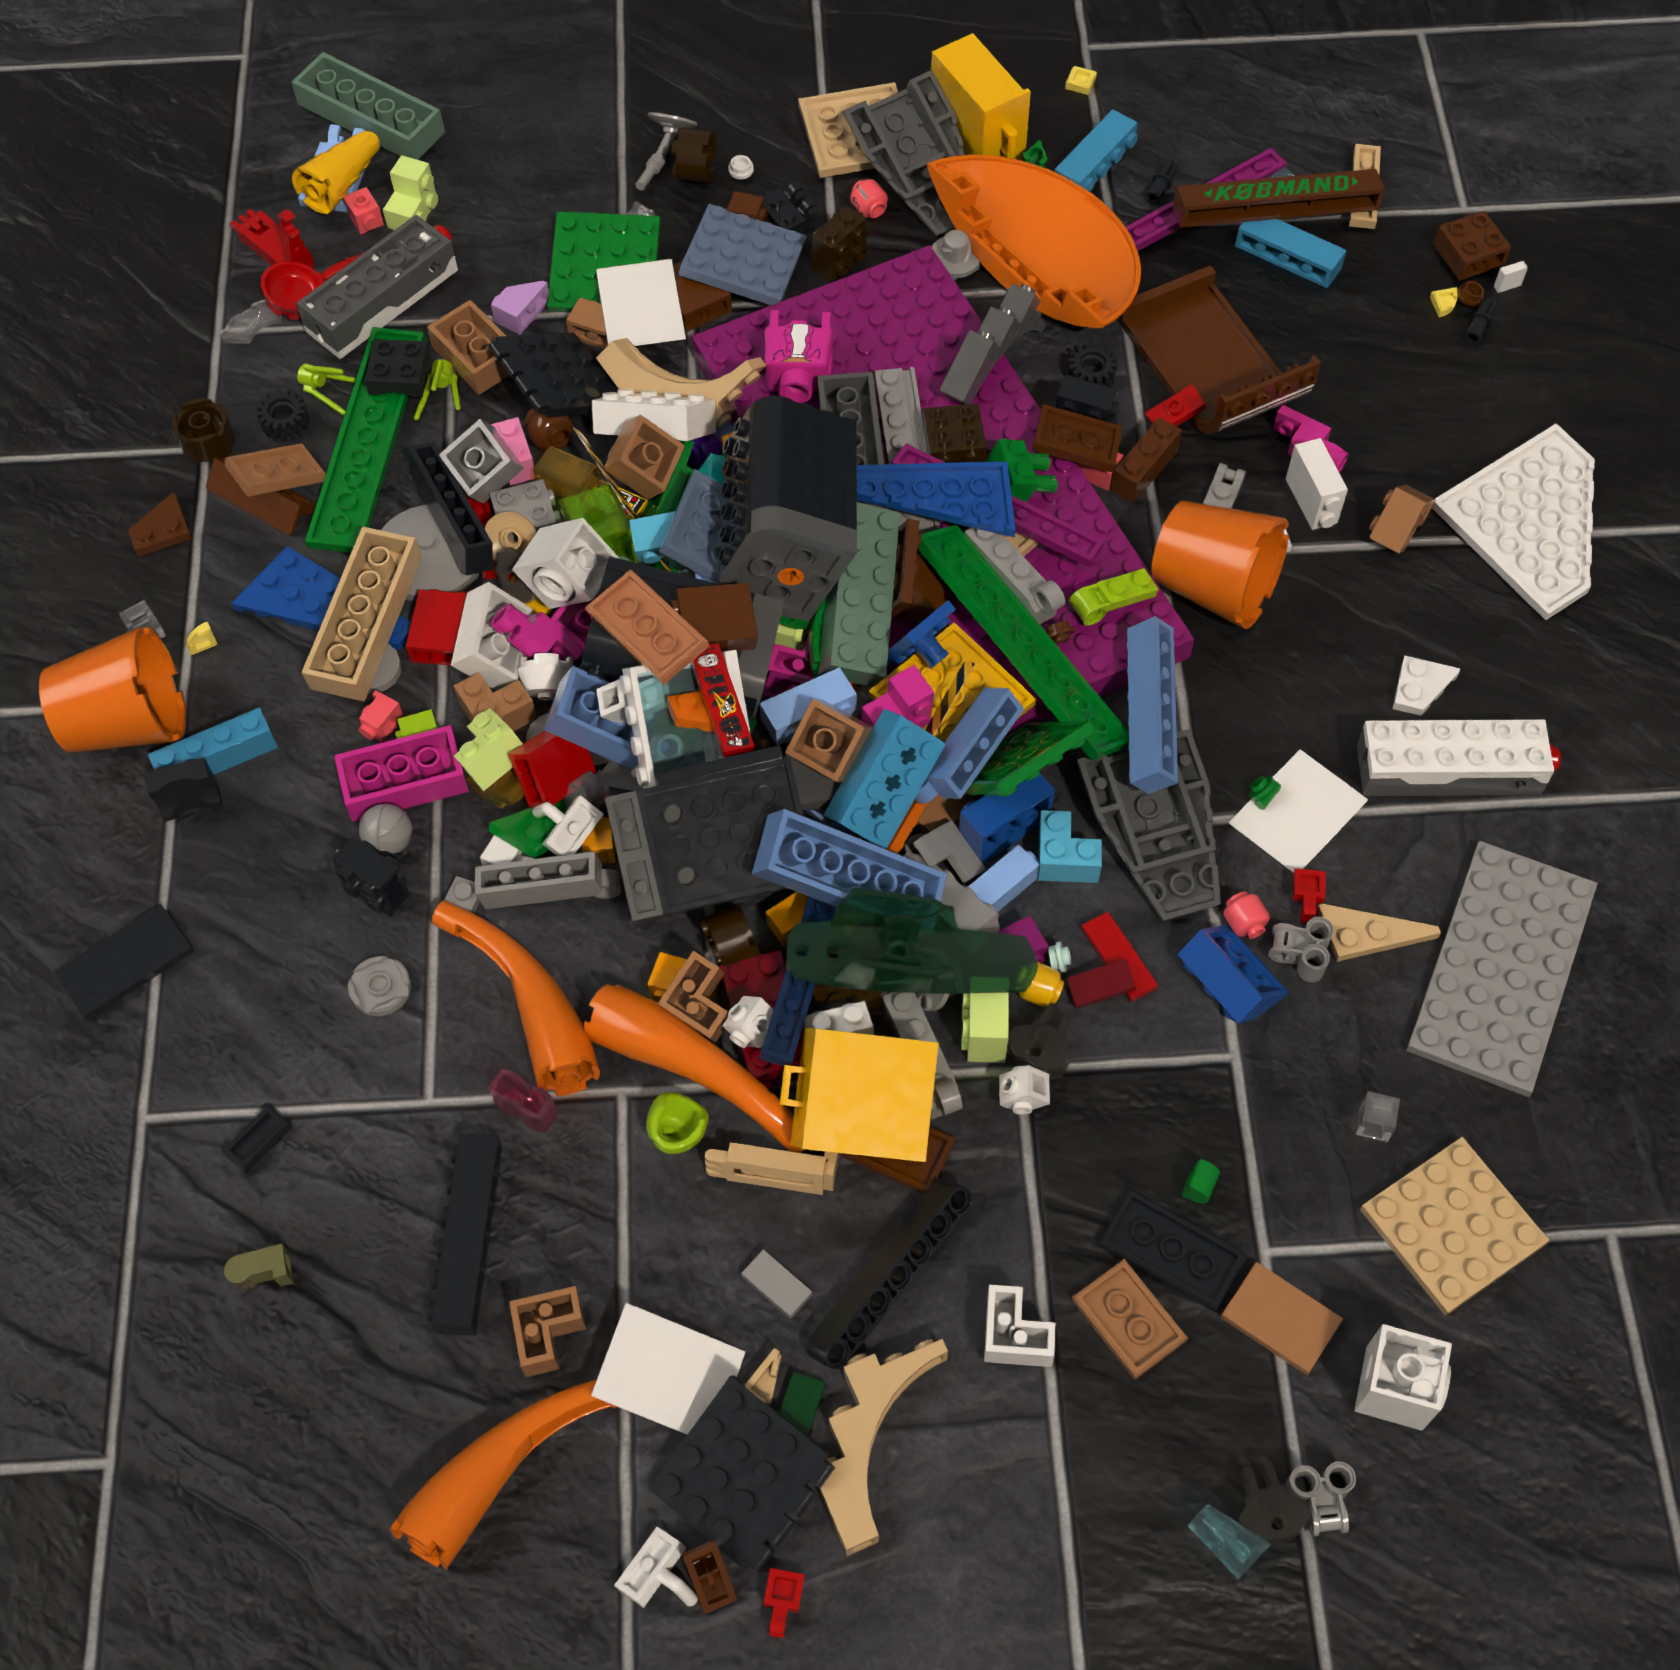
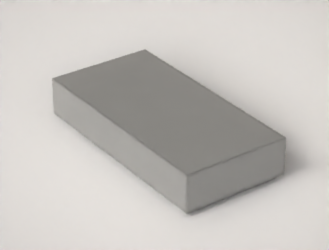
M764 1249L741 1273L742 1278L790 1320L813 1295L808 1287Z

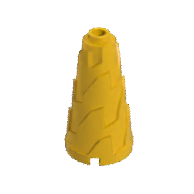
M364 130L353 135L343 143L334 145L326 152L316 155L295 169L292 174V182L298 195L301 192L305 194L306 198L303 202L316 212L322 214L332 212L343 199V196L348 194L347 190L361 177L362 171L369 165L372 157L379 151L380 140L378 136L373 132Z

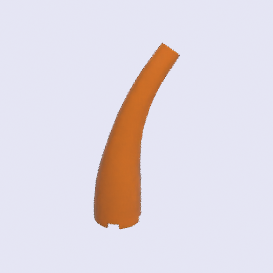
M442 901L434 911L432 924L455 937H462L481 949L495 961L510 979L539 1091L545 1094L547 1089L555 1090L556 1096H566L587 1089L586 1081L592 1077L598 1080L600 1076L598 1061L593 1045L584 1031V1025L567 996L543 965L519 942L492 923L451 902Z
M607 984L594 995L589 1006L594 1007L591 1021H584V1031L592 1043L630 1059L688 1078L704 1086L750 1116L788 1151L801 1153L805 1150L790 1144L794 1114L786 1105H780V1099L763 1083L692 1026L658 1005V1002L618 984L616 986Z
M595 1379L557 1392L521 1409L478 1437L433 1475L407 1503L389 1528L390 1532L397 1540L404 1534L408 1538L407 1543L411 1546L410 1551L437 1568L441 1563V1566L447 1570L500 1490L522 1460L536 1446L564 1426L581 1417L611 1406L614 1409L617 1406L591 1396L597 1381Z

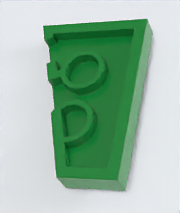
M569 794L554 804V806L562 813H565L576 797ZM533 807L489 822L488 831L533 859H538L549 850L542 843L556 826V823L546 815L540 818L535 817L532 812Z

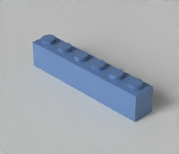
M1156 616L1127 629L1130 784L1147 794L1178 783L1174 628Z

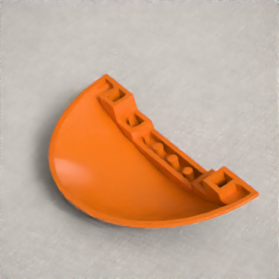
M961 155L938 159L927 164L932 182L953 225L957 230L964 231L968 235L973 254L1006 289L1009 290L1011 284L1020 287L1022 283L1036 290L1035 294L1041 301L1037 311L1075 326L1103 328L1118 319L1129 308L1137 294L1141 278L1138 251L1124 224L1105 203L1091 192L1049 169L1001 156Z

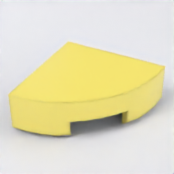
M1457 287L1431 293L1430 299L1438 317H1443L1454 309L1458 298Z
M208 622L196 627L187 638V648L190 655L218 645Z

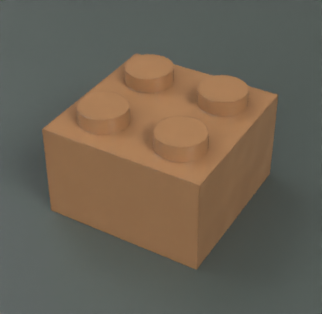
M640 414L623 424L603 469L645 498L650 499L665 491L685 445Z
M812 699L785 753L830 779L842 782L873 727L825 700Z

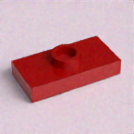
M1191 384L1145 412V415L1151 425L1160 417L1177 427L1207 407Z

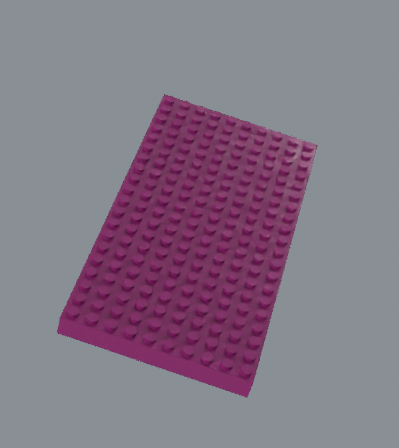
M931 245L692 336L694 358L707 380H712L731 373L746 360L760 357L765 363V328L770 326L771 310H779L780 326H786L792 320L806 321L812 327L817 328L822 326V312H831L834 348L831 375L873 372L884 464H888L875 382V371L902 368V371L914 367L922 418L924 408L963 405L945 396L940 391V388L969 330L978 333L982 321ZM1003 354L986 377L972 404L979 403L987 447L986 459L999 439L1023 440L1028 452L1041 453L1032 450L1041 409ZM766 368L759 372L761 377L753 384L746 385L741 390L743 394L733 402L737 409L730 415L732 423L736 424L738 418H743L750 405L756 400L767 396H780L779 391H770L767 388ZM812 393L811 398L804 403L819 409L818 393ZM1049 455L1048 458H1050L1051 462L1047 471L1034 470L1037 475H1055L1058 481L1057 490L1053 494L1034 492L1027 503L1103 540L1104 545L1090 567L1039 542L1037 546L1024 556L1046 581H1054L1061 588L1065 597V605L1056 610V615L1042 623L1041 627L1046 633L1047 627L1062 621H1068L1070 627H1074L1075 632L1070 635L1071 640L1057 646L1099 696L1128 685L1127 629L1154 616L1174 628L1175 664L1190 658L1194 643L1193 636L1077 463ZM939 520L940 529L957 525L964 533L971 528ZM1145 568L1159 589L1156 597L1108 611L1096 624L1084 625L1069 602L1070 597L1077 590L1103 580ZM945 582L943 588L944 599L946 601L949 600L956 610L948 616L951 622L934 636H938L952 623H956L1037 699L1036 704L1015 721L1006 736L1027 722H1043L1054 717L1055 715L1046 707L1038 694L1028 685L1024 677L1010 663L1006 655L992 641L991 637L974 619L964 604L958 600L955 593ZM900 613L893 617L890 625L889 649L920 623L900 619ZM916 651L899 665L895 661L887 667L886 677L913 656Z

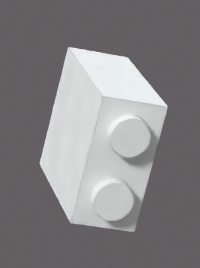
M1321 438L1296 444L1293 449L1286 481L1311 529L1329 528L1338 523L1348 489Z

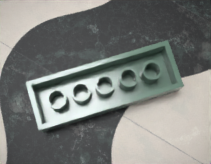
M322 52L291 82L298 105L351 132L354 131V128H362L365 131L375 133L380 140L379 144L381 147L399 156L403 155L418 160L445 133L440 109L325 52Z
M857 502V554L825 598L819 676L840 667L849 682L870 687L875 686L886 677L900 512Z

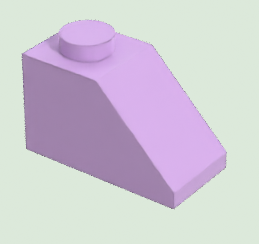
M538 281L506 287L492 301L491 308L494 322L520 335L548 304L549 289L547 282Z

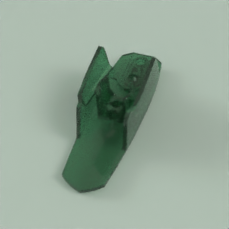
M854 888L840 902L832 920L797 923L787 936L786 966L795 979L841 988L932 994L1025 992L1032 984L1038 968L1035 953L1025 936L960 929L953 906L945 905L937 899L888 891ZM802 951L806 956H799L796 952ZM834 953L838 958H830L828 954Z

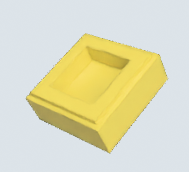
M1073 66L1066 81L1065 89L1089 95L1096 80L1097 72Z

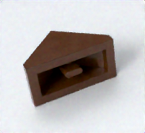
M715 1539L682 1553L704 1614L737 1601Z

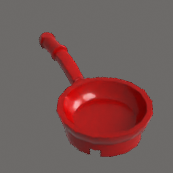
M365 252L351 258L346 257L343 261L321 272V274L300 262L284 261L273 264L262 274L260 284L268 308L280 317L282 313L288 315V319H301L296 303Z

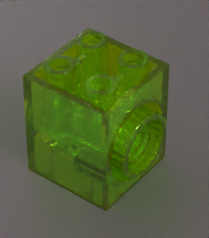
M610 484L558 500L563 522L584 518L618 557L624 556L631 562L639 564L634 551L630 523L616 492Z

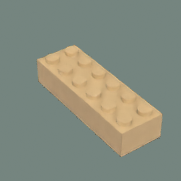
M367 527L361 528L301 672L311 690L365 702L423 557L416 538Z

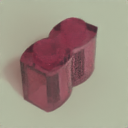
M500 1070L488 1087L494 1104L501 1112L512 1117H520L521 1121L534 1131L546 1133L559 1115L552 1096L546 1090L538 1086L527 1085L525 1080L515 1072Z

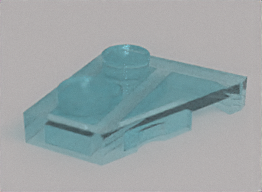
M1209 1504L1188 1525L1238 1580L1271 1546L1266 1540Z

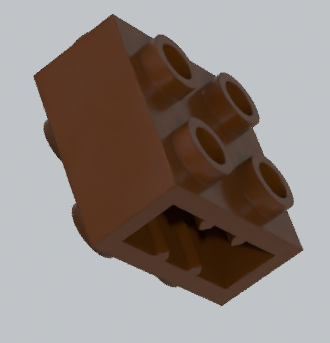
M1485 211L1469 214L1464 218L1440 225L1433 243L1459 281L1505 265L1511 249L1508 241Z

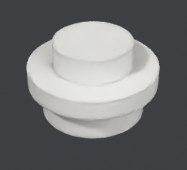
M737 155L731 159L728 171L733 178L746 179L753 174L754 167L747 156Z

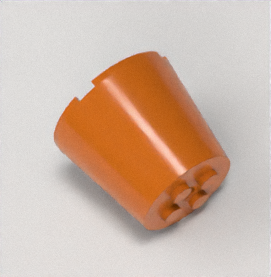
M1184 500L1180 501L1162 525L1152 560V577L1158 584L1238 627L1248 629L1262 614V609L1259 607L1264 597L1270 599L1277 584L1289 541V535L1284 534V529L1287 530L1289 523L1287 519L1278 516Z
M149 627L133 629L48 666L41 672L39 696L46 723L56 742L69 753L171 743L182 738L186 727V708L183 691L177 692L173 675L178 674L175 664L161 638Z

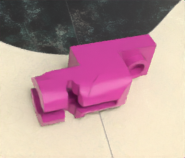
M1282 405L1277 412L1273 429L1284 436L1292 438L1288 454L1292 456L1296 444L1321 438L1340 474L1349 453L1328 441L1331 428Z
M510 603L503 606L490 621V625L499 634L508 632L507 642L514 645L530 660H534V654L548 653L549 650L553 654H559V660L566 661L568 657L576 660L584 651L543 612L528 616Z

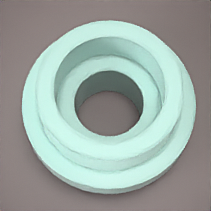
M1061 941L1056 942V945L1049 946L1051 967L1061 972H1066V965H1071L1069 947H1063Z

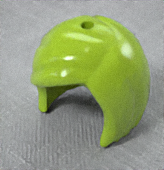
M676 1092L662 1093L653 1101L646 1120L647 1134L654 1145L662 1152L667 1154L686 1152L697 1145L703 1138L709 1122V1113L703 1106L686 1095Z

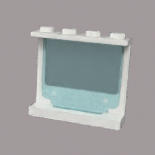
M722 651L750 732L737 651ZM691 663L664 686L643 666L622 669L623 676H620V686L622 693L627 694L629 706L625 708V715L628 724L632 725L634 737H631V749L634 756L637 755L639 768H636V777L639 786H643V789L659 786L657 775L660 772L723 758L715 733L702 731L698 728L676 727L667 708V696L700 691Z

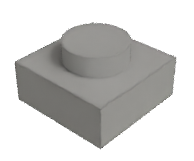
M458 876L454 879L444 899L472 913H475L480 903L475 895V882Z

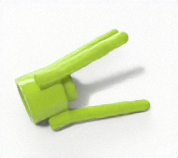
M439 359L433 362L431 374L428 375L423 397H421L416 409L414 420H419L430 390L436 391L437 387L445 388L448 384L452 388L455 409L460 410L457 388L458 376L453 374V365L449 361Z
M307 363L302 364L298 370L297 380L300 384L304 385L303 391L314 395L345 416L346 411L315 388L322 387L325 384L326 378L355 383L356 378L341 375L344 373L342 369L313 366Z

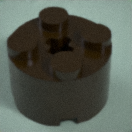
M678 128L677 140H673L671 149L672 156H676V163L673 165L672 172L673 179L711 182L715 169L711 166L713 159H716L717 150L716 135L713 133V130Z
M207 398L193 399L184 403L181 406L182 410L177 416L175 413L172 417L173 431L183 453L191 462L213 461L214 458L227 457L232 453L235 434L227 413L221 404H215L211 399Z
M739 903L699 920L719 968L720 965L726 966L761 955Z

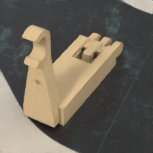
M730 1142L728 1151L707 1150L705 1152L706 1173L709 1176L726 1178L727 1181L823 1195V1190L833 1191L840 1153L825 1151L823 1157Z

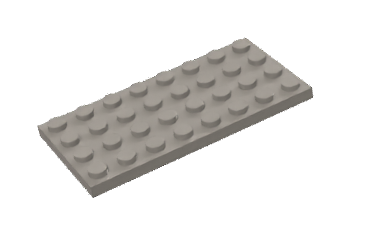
M1479 841L1406 1051L1530 1097L1598 883Z

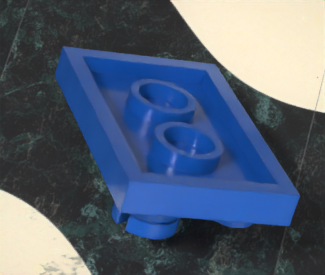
M949 600L888 650L887 667L894 661L899 665L916 651L927 663V666L932 669L949 654L934 636L951 622L948 616L956 609Z

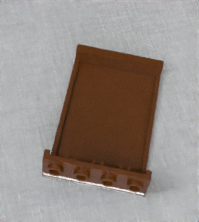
M1211 265L1136 295L1129 308L1117 319L1171 396L1191 384L1194 386L1207 408L1191 417L1189 421L1197 429L1207 434L1218 432L1308 394L1316 384L1321 366L1320 360L1314 355L1310 357L1309 363L1300 367L1295 363L1293 370L1288 366L1286 372L1282 374L1214 284L1216 272Z

